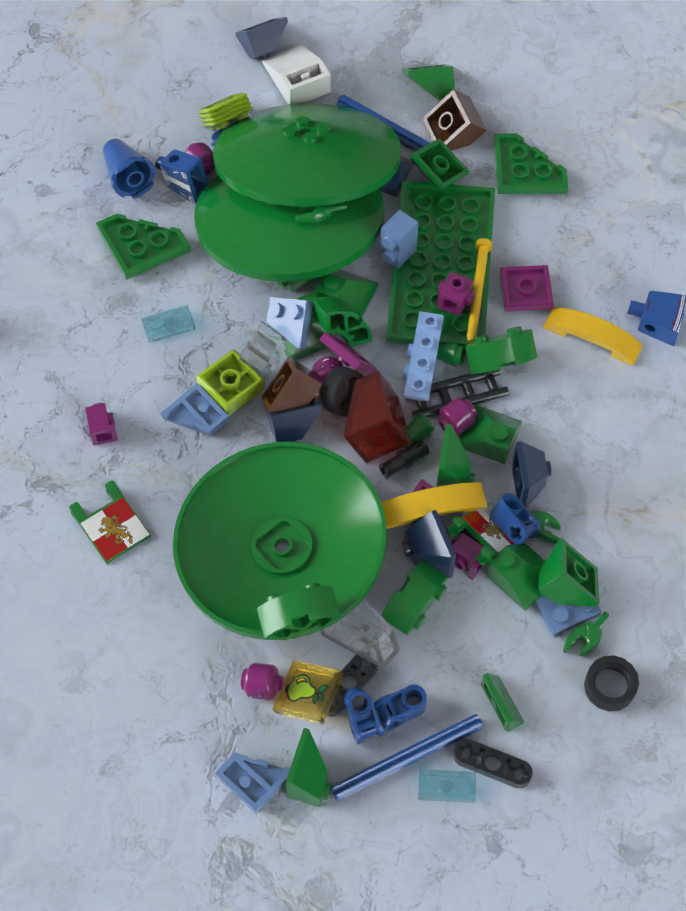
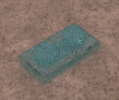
M188 305L141 318L149 343L195 330V323Z
M419 769L418 800L475 803L476 772Z

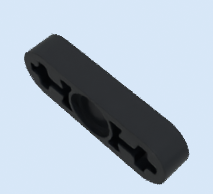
M370 649L359 651L328 684L329 687L321 693L324 696V700L319 701L318 697V707L322 714L329 717L336 716L345 708L343 696L348 689L341 685V680L344 677H353L357 682L355 687L362 689L376 674L379 668V657L374 651ZM370 658L372 660V667L365 666L361 670L360 676L357 671L362 667V659L367 661ZM336 687L340 693L335 700L336 706L330 705L326 707L325 699L331 700L336 695V689L334 688Z
M462 739L454 747L453 758L461 767L514 788H524L531 781L533 775L532 767L522 759L471 739ZM468 747L471 749L470 754L477 757L479 751L482 752L479 765L475 764L476 757L469 755L467 759L462 758L461 751ZM496 757L500 761V768L494 771L489 770L485 766V759ZM506 762L510 763L509 770L517 771L518 768L523 769V775L527 776V778L521 777L520 780L515 779V773L507 770L506 776L503 775Z

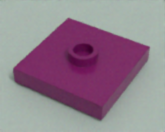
M548 265L500 267L505 312L553 309L554 303Z
M324 333L319 339L338 355L337 359L346 366H352L355 370L371 377L377 371L374 365L353 348H350L343 340L328 333Z

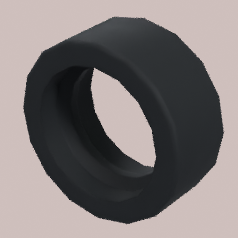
M344 366L332 369L325 377L321 386L320 398L323 407L329 412L342 417H349L355 414L365 401L367 381L363 374L354 369ZM349 379L348 393L339 404L340 389Z
M615 655L603 656L595 660L588 669L584 681L585 693L590 702L599 709L619 711L627 707L634 699L639 687L638 673L633 665L624 658ZM604 669L618 671L627 680V691L619 698L603 695L596 687L595 679L597 674Z

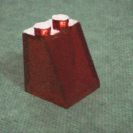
M379 370L356 380L344 430V438L365 463H369L412 443L400 399Z

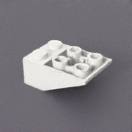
M302 45L262 60L263 65L288 105L303 104L331 93L330 72L319 57Z

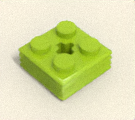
M237 93L201 108L197 113L200 114L199 118H202L200 121L203 122L202 126L210 127L211 130H219L228 126L229 120L239 121L248 117V112L253 107L250 106L251 102H249L247 93Z
M234 349L196 376L197 383L228 416L265 390V380Z

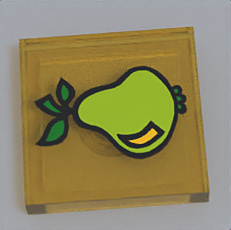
M293 660L284 680L282 691L279 692L272 710L276 714L324 724L343 673L340 670Z

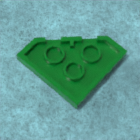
M517 133L494 134L498 194H567V170L560 164L557 166L548 160V155L535 146L532 148L526 144L524 138Z
M115 214L96 222L100 235L126 279H130L191 252L190 244L178 228L171 227L167 229L159 227L158 223L139 219V221L130 220L121 214Z

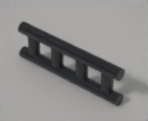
M500 370L472 375L469 373L435 382L431 385L430 394L438 392L442 404L428 407L426 401L415 400L418 410L412 411V417H419L422 414L427 418L439 415L440 409L452 401L447 389L462 386L466 397L461 399L469 400L472 405L509 396V389L507 386L499 388L494 377L501 375ZM485 380L489 391L475 394L471 383Z

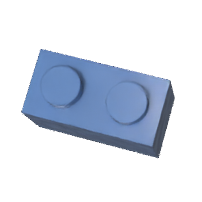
M398 210L381 227L380 257L384 262L392 264L398 269L416 252L419 223L401 210Z

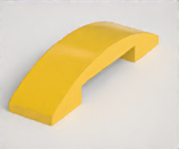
M553 307L543 326L544 329L563 337L570 333L612 351L611 357L632 366L643 347L640 341L618 326L578 310Z
M481 482L439 486L381 502L387 528L411 524L412 521L423 518L433 510H436L438 515H444L458 511L467 513L487 508Z

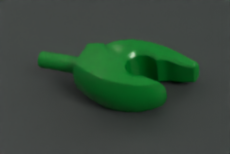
M344 203L332 206L299 207V212L307 213L295 216V222L304 224L319 223L330 218L333 211L346 210L347 205Z
M532 510L531 514L538 519L541 526V531L536 537L542 541L556 544L560 538L553 535L551 531L545 530L544 526L560 530L561 526L557 519L549 513Z
M604 611L595 623L589 621L575 628L568 636L563 652L567 653L572 646H575L578 640H582L586 645L581 650L579 656L591 653L601 640L602 630L599 627L609 617V614Z

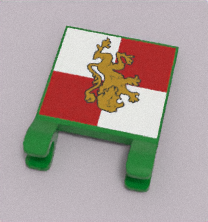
M113 480L105 484L106 492L113 501L89 516L85 514L78 502L69 506L71 515L78 522L106 564L151 537V534Z
M492 503L487 504L486 509L472 511L462 517H454L451 521L453 524L446 529L452 536H455L466 528L484 546L481 549L482 553L475 558L482 566L486 565L487 561L498 554L506 545L514 544L498 525L491 520L490 512L494 508Z

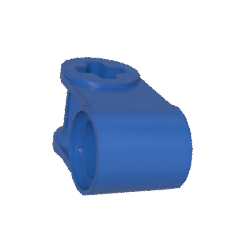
M505 493L490 512L491 520L498 525L514 544H522L527 538L538 536L541 531L538 519L530 513L517 496L511 493Z
M412 684L376 700L373 704L384 723L382 725L385 731L395 729L404 722L424 713L427 695L421 686ZM417 696L421 699V702L418 705H411L407 702V699Z
M359 687L348 689L344 694L343 702L356 744H361L363 739L374 735L383 736V728L371 696ZM362 695L364 697L362 706L353 708L352 700L356 696Z

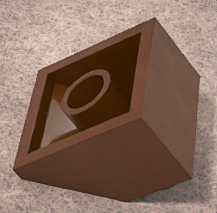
M454 89L422 118L432 141L440 138L451 151L473 144L487 131L471 98Z
M288 356L261 398L268 411L274 414L308 406L311 400L314 401L319 396L322 384L312 370Z

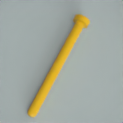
M485 238L478 239L475 245L478 257L473 286L475 295L471 302L466 338L468 343L474 342V337H477L487 255L492 250L493 245L491 240Z

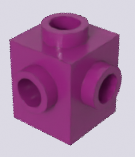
M450 272L448 278L442 280L439 285L437 308L460 317L466 304L470 305L474 298L475 292L472 291L473 280L468 279L464 275Z

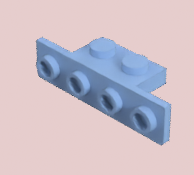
M419 312L414 343H409L407 358H410V364H405L403 379L407 380L403 398L420 401L429 400L443 315Z

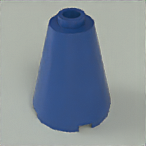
M109 140L103 147V154L115 192L123 198L125 196L138 198L147 193L154 184V175L156 176L157 174L153 163L122 140Z

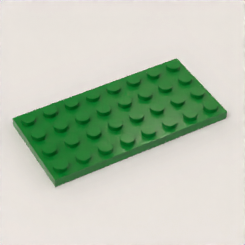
M402 180L399 210L419 222L416 252L399 269L393 266L386 342L413 344L419 312L421 311L444 316L439 343H460L462 346L470 344L466 338L471 304H466L459 317L437 308L439 296L437 291L441 281L446 280L450 272L464 275L468 279L473 280V291L478 251L475 249L476 241L481 238L492 241L495 188L452 184L441 191L429 182ZM491 251L487 255L477 336L485 335Z

